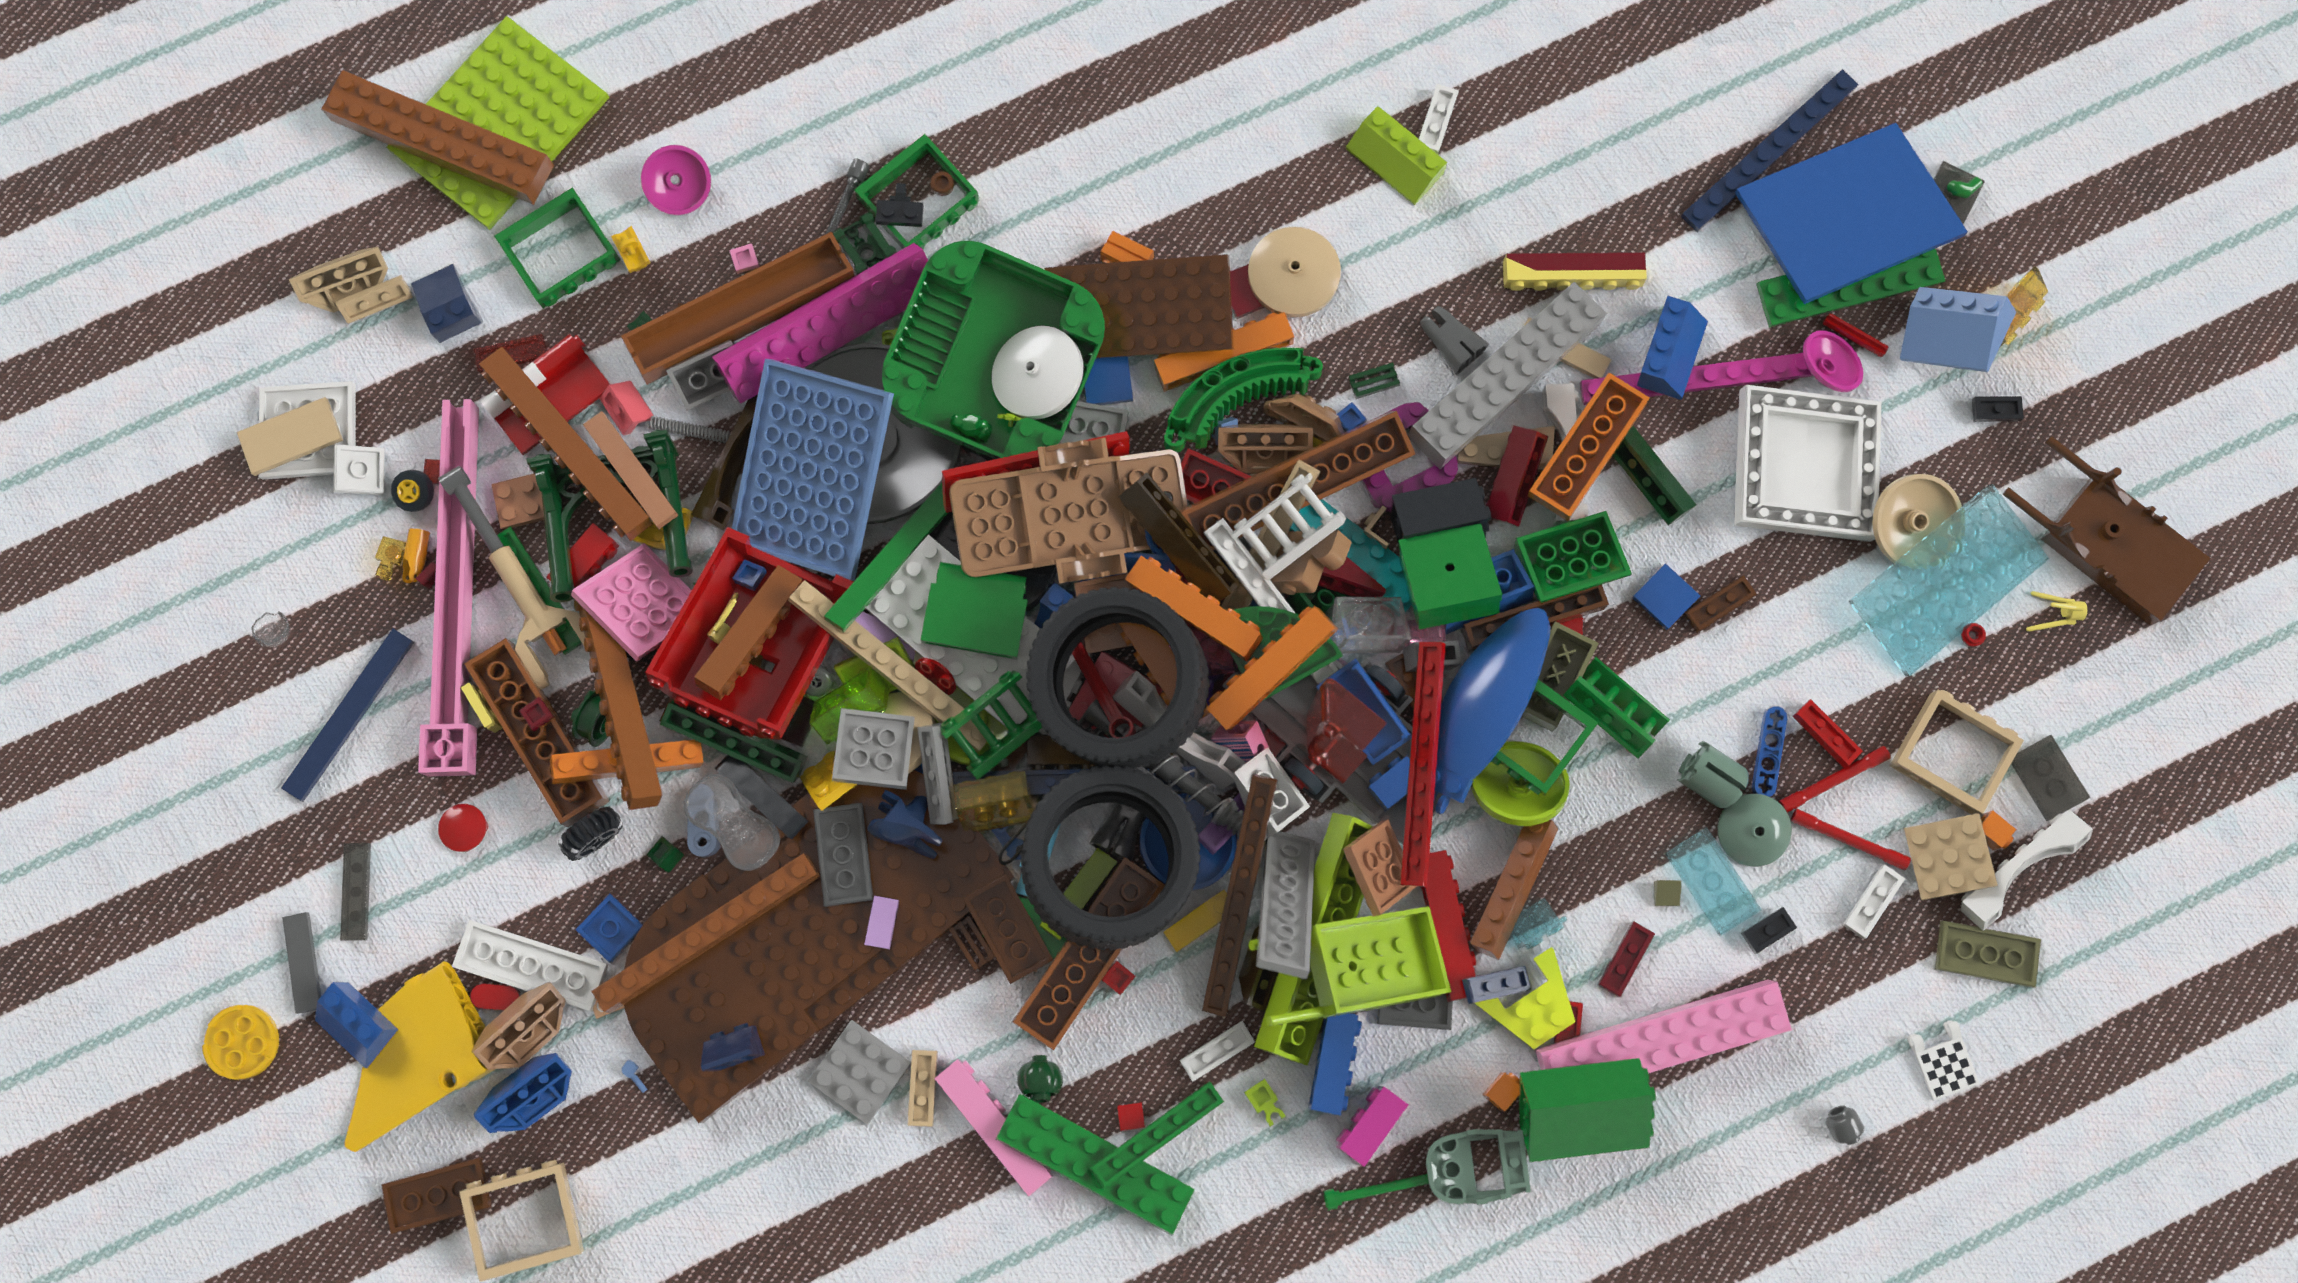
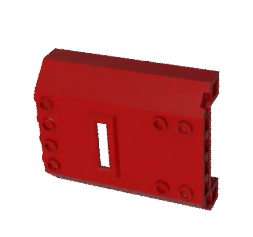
M727 527L645 672L649 684L664 692L677 705L683 708L689 706L696 709L695 711L699 715L706 718L709 716L718 719L717 721L726 727H731L732 725L739 728V731L746 736L753 737L754 735L759 738L781 740L829 650L834 637L792 604L789 615L785 620L779 621L776 625L777 630L772 638L765 640L762 644L763 649L759 654L763 656V659L775 664L772 671L768 672L748 663L749 668L746 673L736 679L732 692L728 696L724 695L720 701L697 687L694 678L718 646L717 643L707 636V633L716 624L734 593H738L737 602L724 622L729 627H732L778 565L803 579V581L808 582L834 604L852 585L853 581L837 574L833 581L825 579L752 547L748 535ZM744 559L764 567L767 572L755 591L734 583L732 579Z

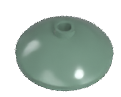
M1762 794L1742 795L1733 805L1724 808L1718 821L1717 831L1719 842L1730 858L1746 866L1759 867L1776 861L1784 854L1791 840L1792 826L1788 813L1775 799ZM1757 827L1762 828V834L1759 836L1755 833Z

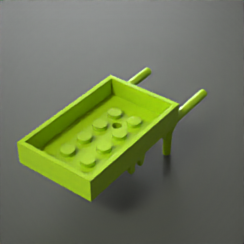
M1430 907L1311 926L1310 967L1320 1005L1319 1007L1267 1016L1266 1022L1268 1026L1301 1020L1308 1022L1322 1017L1327 1018L1364 1010L1380 1009L1390 1005L1433 998L1450 993L1451 989ZM1258 939L1249 941L1250 950H1258Z

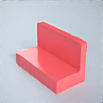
M631 381L609 385L599 398L623 436L631 434L638 423L650 421L653 413Z

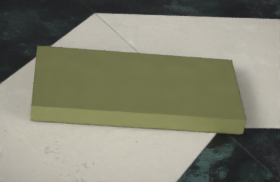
M1940 921L1935 970L2036 988L2041 939L1991 929L1983 931L1975 926Z

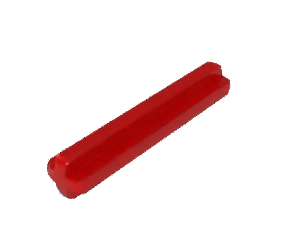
M1831 313L1823 321L1825 326L1879 357H1883L1889 348L1886 344Z

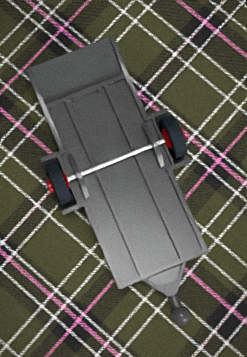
M1366 658L1360 665L1412 735L1413 727L1400 714L1413 699L1405 695V689L1398 682L1394 674L1377 665L1372 666ZM1337 660L1333 662L1338 670L1343 667ZM1237 664V669L1221 686L1224 690L1228 688L1226 683L1236 674L1242 675ZM1311 674L1262 701L1250 712L1271 733H1274L1288 746L1277 758V761L1295 786L1320 803H1323L1336 788L1374 823L1378 824L1380 821L1388 819L1397 840L1404 845L1407 794L1385 812L1367 788L1371 785L1369 780L1379 772L1383 775L1390 770L1388 765L1397 757L1402 760L1408 756L1410 759L1412 738L1372 765L1317 689L1316 685L1318 684ZM1439 792L1434 800L1433 816L1436 814L1435 807L1437 805V802L1439 798L1443 795Z

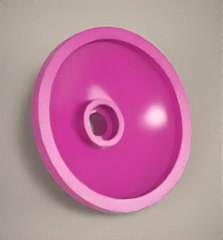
M668 145L657 149L647 158L641 172V185L648 201L658 210L672 215H684L698 209L705 202L711 188V175L706 162L697 152L681 145ZM673 175H677L679 178L677 184H673L670 180Z
M1816 331L1806 338L1803 345L1804 360L1807 368L1817 381L1825 387L1838 392H1851L1861 384L1863 380L1861 361L1854 349L1844 339L1828 331Z

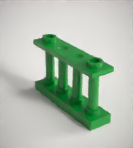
M1595 657L1583 674L1586 680L1579 676L1563 696L1598 722L1597 725L1639 759L1655 741L1649 733L1655 737L1670 719ZM1593 686H1595L1597 689H1599V690H1600L1603 694H1605V695L1603 696V695H1602L1598 690H1596ZM1612 701H1613L1616 705H1618V706L1623 710V712H1622L1618 707H1616V706L1612 703ZM1631 717H1632L1636 722H1638V723L1642 726V728H1641L1638 724H1636V723L1631 719Z
M1014 670L1005 672L999 677L998 683L954 718L950 717L941 724V735L946 739L952 735L970 759V765L966 769L977 780L1042 728V724L1037 720L1036 714L1033 712L1032 704L1016 684L1023 677ZM1008 689L1027 714V719L1021 724L1014 722L997 699ZM988 705L992 707L1008 729V734L1002 739L995 737L978 714ZM969 720L972 721L989 744V749L982 755L975 751L959 730Z

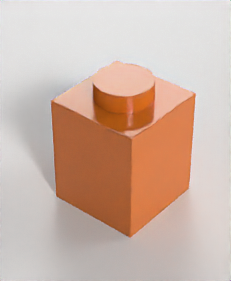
M1994 811L1982 815L1981 822L1988 847L1992 850L2008 847L2013 841L2012 835L2017 829Z
M1501 1072L1483 1093V1096L1501 1112H1505L1519 1096L1520 1079L1511 1072L1508 1074Z

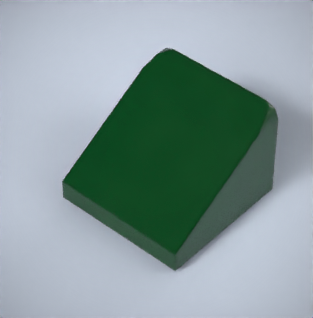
M663 836L646 854L666 872H671L684 856L678 848Z

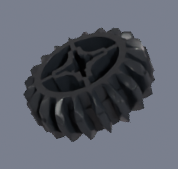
M609 806L601 807L580 818L579 821L573 823L561 835L558 845L562 853L571 861L581 860L583 857L594 854L595 851L602 848L610 840L614 839L615 835L619 834L623 824L620 819L621 817Z

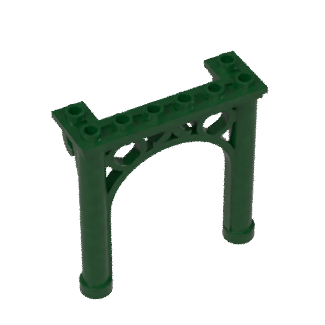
M667 429L654 430L651 433L643 434L648 446H638L631 449V451L644 468H651L650 477L654 482L657 478L659 479L660 491L678 514L676 518L663 526L669 575L681 578L692 574L693 567L692 561L688 556L675 462L679 453ZM539 454L526 460L536 476V482L542 495L551 577L550 599L559 603L568 602L574 599L571 596L574 585L568 541V524L573 512L587 497L583 494L585 491L584 487L577 494L566 492L567 487L574 483L568 476L571 472L567 467L562 469L557 465L550 454ZM605 455L597 456L623 487H628L620 475L615 473L617 471ZM561 497H564L566 500H569L564 510L562 508Z

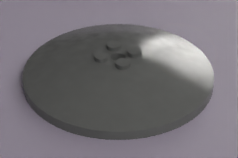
M865 343L842 347L813 362L805 369L883 390L882 369L891 345ZM890 411L867 524L897 520L917 511L942 483V471L956 467L962 445H957L948 439L936 436L916 426L910 428L901 423Z

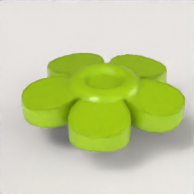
M1013 413L998 414L997 418L1009 420V427H1013V421L1022 419V417Z

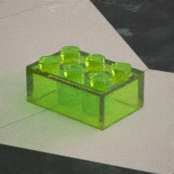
M869 667L816 700L813 704L810 725L827 745L833 741L837 742L841 708L884 713L887 708L889 686L878 672Z

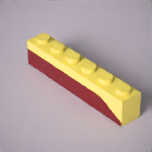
M1645 252L1506 253L1503 261L1504 288H1510L1514 291L1523 290L1524 288H1533L1538 291L1547 288L1565 290L1575 282L1583 290H1590L1594 287H1603L1604 290L1626 287L1628 290H1635L1642 287L1647 279Z

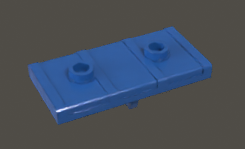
M1356 658L1316 685L1372 765L1412 738L1411 733Z

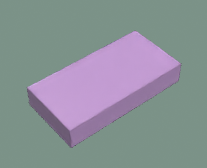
M874 896L864 945L890 949L899 900Z

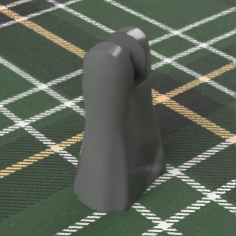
M1437 306L1431 312L1441 327L1439 328L1428 316H1425L1420 321L1421 327L1438 348L1453 372L1460 374L1484 353L1489 344L1457 320L1446 309Z

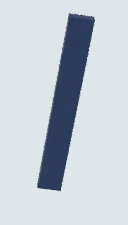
M395 629L390 631L281 789L304 802L414 644L413 640Z

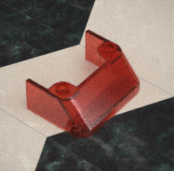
M1327 678L1320 686L1307 712L1308 757L1314 764L1322 766L1344 784L1367 758L1368 755L1363 750L1387 723L1334 679Z

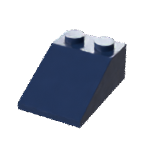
M454 264L411 283L426 325L431 335L439 343L482 323Z
M748 1023L734 1027V1032L725 1035L724 1031L710 1035V1040L703 1044L702 1071H720L765 1055L756 1026H749Z

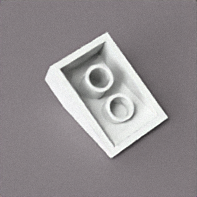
M1268 747L1232 773L1245 807L1253 774L1278 780L1267 828L1268 837L1279 832L1310 807Z

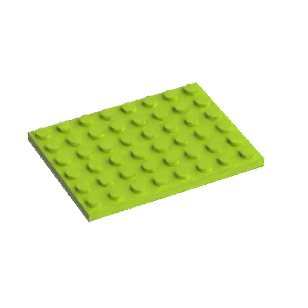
M506 16L432 96L426 105L547 154L552 162L610 97L603 89ZM391 145L386 147L392 154L489 230L518 200L516 197Z

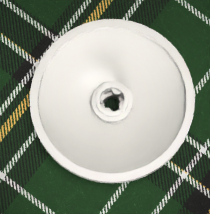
M1035 326L1018 332L1003 345L993 364L992 386L997 399L1007 410L1022 418L1042 419L1058 413L1071 402L1081 385L1083 377L1081 352L1068 335L1054 327Z

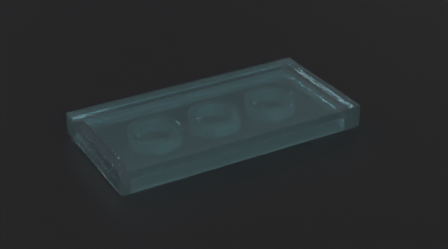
M1707 827L1665 852V855L1719 936L1762 910Z

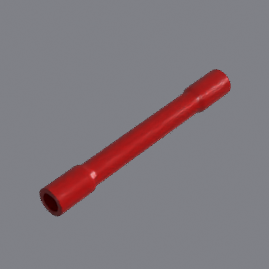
M1882 746L1845 769L1843 768L1778 802L1788 813L1865 770L1874 768L1891 759V755L1888 749Z
M1796 808L1792 813L1791 822L1809 830H1815L1882 859L1884 862L1905 871L1911 862V857L1847 832Z

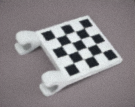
M1949 1020L1943 1024L1951 1040L1925 1049L1921 1035L1912 1034L1907 1037V1041L1916 1056L1933 1101L1980 1084L1963 1042L1960 1026L1957 1021Z

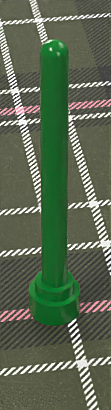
M1427 1174L1344 1192L1334 1191V1189L1324 1190L1323 1195L1326 1208L1329 1211L1338 1209L1342 1202L1426 1185L1429 1182Z

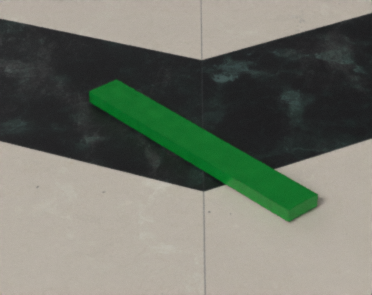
M942 483L824 615V619L844 633L897 573L921 542L945 518L948 513L944 509Z

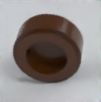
M937 172L930 180L931 189L938 196H947L953 191V178L947 172Z

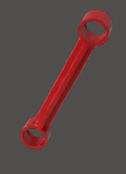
M1081 641L1072 652V655L1110 722V735L1113 738H1121L1115 736V730L1123 723L1130 725V731L1124 737L1136 734L1134 724L1129 718L1122 715Z

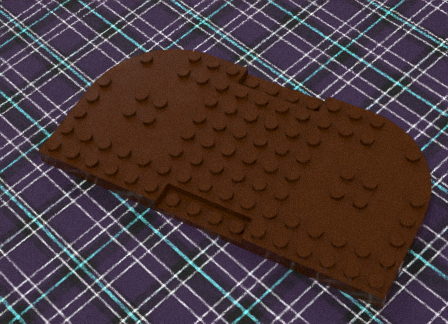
M916 770L910 772L907 778L906 789L857 784L828 806L863 804L873 898L878 896L899 900L890 949L864 945L873 901L824 907L820 877L624 1005L628 1022L638 1041L698 1123H704L939 939L951 927H954L967 917L971 912L963 899L964 896L1005 873L1010 882L1015 879L1007 866L999 863L997 853L957 802L958 819L953 820V823L930 824L929 810L927 808L924 824L933 830L943 841L940 846H936L924 839L921 840L938 853L935 859L920 855L904 845L888 843L871 835L867 830L870 822L873 819H884L887 815L878 809L881 801L888 803L882 798L884 791L887 790L899 796L905 805L912 802L916 796L923 795L927 797L924 774ZM810 793L792 805L808 821L792 840L772 823L706 875L702 874L663 904L643 924L630 947L624 969L803 853L810 858L820 874L813 809L820 808L816 805ZM748 1023L749 1026H756L765 1055L720 1071H702L703 1044L710 1040V1035L724 1031L725 1035L734 1032V1027Z

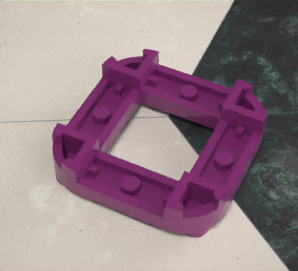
M1420 402L1405 403L1390 410L1397 411L1405 431L1410 430L1417 421L1429 412ZM1456 456L1441 469L1428 458L1432 467L1395 486H1392L1384 470L1361 480L1371 498L1372 505L1379 509L1385 506L1387 508L1386 512H1391L1392 495L1452 483L1458 471Z

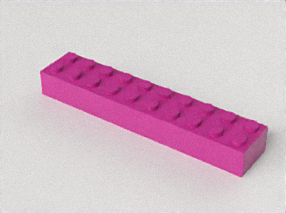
M915 243L907 246L714 355L712 358L733 396L742 404L758 394L765 359H773L805 368L905 311L921 273L928 262L923 249Z

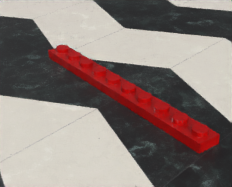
M1419 642L1400 884L1404 886L1427 887L1446 645L1443 642Z

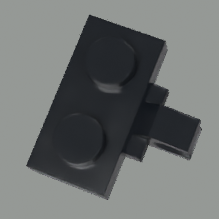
M896 183V196H890V201L877 200L876 225L922 227L924 204L923 202H911V197L906 196V184Z

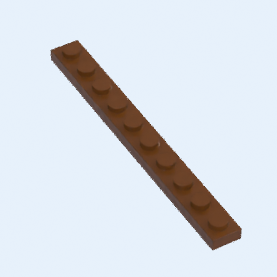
M1257 774L1252 775L1202 1007L1204 1012L1226 1017L1228 1013L1277 787V779Z

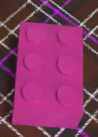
M1385 1086L1372 1088L1365 1098L1368 1101L1363 1109L1358 1108L1350 1119L1353 1121L1349 1129L1344 1128L1336 1139L1339 1142L1336 1147L1363 1167L1366 1166L1408 1107L1406 1102Z

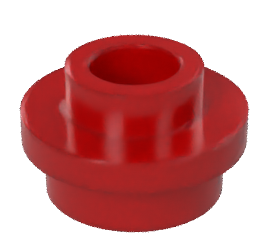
M1969 623L1962 628L1961 639L1966 645L1976 647L1985 641L1986 632L1981 625ZM1969 632H1974L1976 638L1972 639L1969 636Z

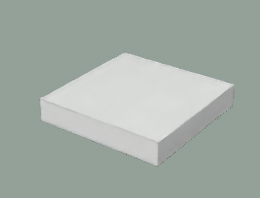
M335 445L334 492L383 495L384 448Z

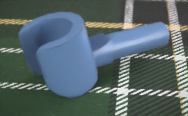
M628 1060L622 1067V1073L631 1078L640 1091L644 1093L648 1089L635 1074L639 1066L632 1060Z

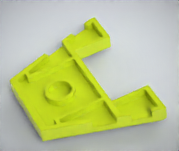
M1552 947L1533 959L1547 979V982L1507 1009L1504 1008L1498 998L1474 1003L1532 1049H1536L1575 1023L1557 958Z

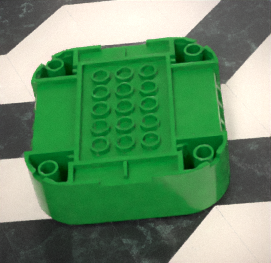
M958 241L948 244L934 253L926 263L886 355L882 369V382L884 391L894 393L890 411L901 423L910 428H913V426L922 428L936 436H941L957 445H962L992 459L1038 450L1037 447L1060 444L1103 342L1105 323L1102 310L1093 295L1084 287L1010 254L976 241ZM1049 326L1061 330L1075 342L1083 359V377L1076 395L1065 408L1052 416L1042 419L1022 418L1019 421H1013V427H1009V420L997 418L998 414L1011 412L999 402L992 386L993 364L1000 349L1015 334L1030 327ZM970 413L978 415L981 419L987 420L992 425V432L985 441L966 437L959 429L954 428L950 424L952 416L954 414L966 415Z

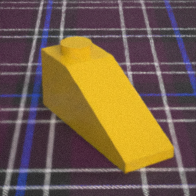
M1222 890L1163 932L1176 952L1221 923L1227 895L1225 890Z

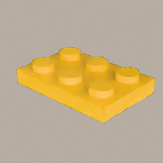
M835 751L828 752L819 763L808 767L803 772V775L800 776L801 781L821 811L857 785L832 781Z

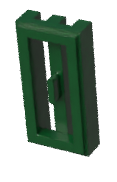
M1393 362L1348 377L1355 399L1400 386ZM1387 371L1390 372L1381 376H1377L1371 379L1355 383V381L1361 380ZM1392 378L1393 380L1392 382H1388L1358 392V388L1378 383Z

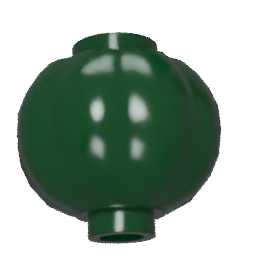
M1046 1055L1032 1056V1061L1020 1068L1017 1075V1084L1025 1097H1030L1036 1103L1050 1102L1051 1096H1056L1061 1090L1063 1076L1057 1064L1047 1060Z

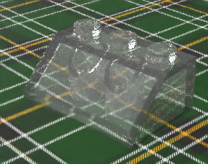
M1336 597L1334 599L1332 623L1338 630L1331 637L1342 653H1400L1412 640L1401 597Z

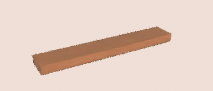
M603 411L583 424L658 529L678 516L677 512Z

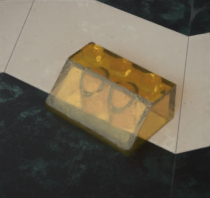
M2036 266L2024 275L2006 295L2013 305L2016 314L2001 346L2004 343L2009 345L2018 335L2015 333L2017 328H2024L2031 320L2029 314L2032 311L2037 312L2046 302L2043 300V297L2048 293V290Z
M1014 771L1000 776H988L985 779L963 781L953 785L955 809L964 831L971 829L975 833L1023 824L1030 819L1033 811H1035L1030 784L1025 771Z

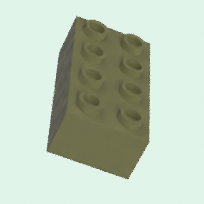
M1555 621L1550 627L1548 647L1538 679L1564 697L1563 694L1578 677L1583 676L1599 643ZM1533 692L1521 717L1553 732L1558 727L1564 714Z

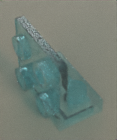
M1543 898L1520 913L1510 936L1518 949L1526 947L1528 950L1543 942V935L1546 934L1549 937L1564 928L1562 923L1567 921V918L1565 916L1558 918L1547 900Z

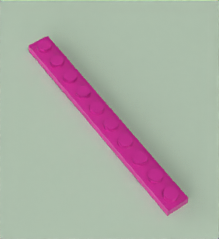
M1803 353L1693 366L1684 393L1813 377V375L1807 368ZM1641 373L1616 376L1648 397L1664 395L1636 386ZM1605 377L1581 380L1580 389L1583 405L1589 403Z

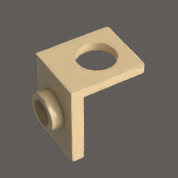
M1382 506L1377 514L1372 512L1364 523L1367 527L1363 533L1369 538L1377 540L1384 549H1387L1389 543L1372 532L1386 512L1387 508Z

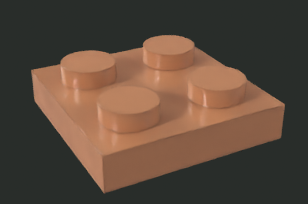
M535 474L491 484L499 524L502 530L508 527L515 528L544 520L542 495L538 488Z

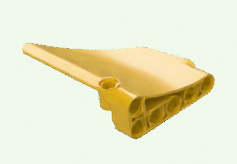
M443 961L428 972L409 979L396 994L378 1009L398 1030L369 1067H362L355 1105L345 1138L344 1146L346 1149L353 1152L363 1149L451 1092L466 1087L469 1082L481 1079L496 1070H488L472 1053V1049L486 1026L450 963ZM452 1075L455 1076L456 1083L453 1082Z

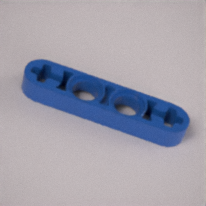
M1779 706L1769 708L1763 715L1752 780L1753 794L1771 797L1777 788L1787 725V713ZM1776 712L1777 717L1781 718V720L1775 723L1774 729H1779V731L1767 730V727L1771 728L1773 726L1774 720L1770 718V715ZM1767 735H1774L1777 738L1778 743L1776 747H1769L1766 744L1765 738ZM1764 758H1770L1773 761L1774 767L1771 771H1767L1762 767L1761 762ZM1772 775V778L1766 779L1765 785L1769 787V790L1763 794L1762 789L1758 788V785L1763 784L1765 776Z

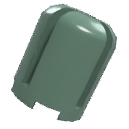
M1701 741L1698 744L1702 747L1693 755L1688 754L1678 770L1682 776L1677 781L1716 807L1727 808L1736 803L1743 793L1739 789H1746L1749 773L1745 767L1707 742Z

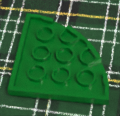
M1264 606L1234 609V611L1241 615L1240 620L1246 624L1248 621H1251L1260 627L1259 632L1263 636L1262 641L1247 662L1229 651L1240 672L1243 674L1246 671L1244 666L1254 657L1259 659L1264 654L1262 649L1272 640L1277 642L1282 637L1280 632L1290 623L1295 625L1300 620L1299 615L1284 609ZM1329 638L1264 700L1343 657L1338 646Z

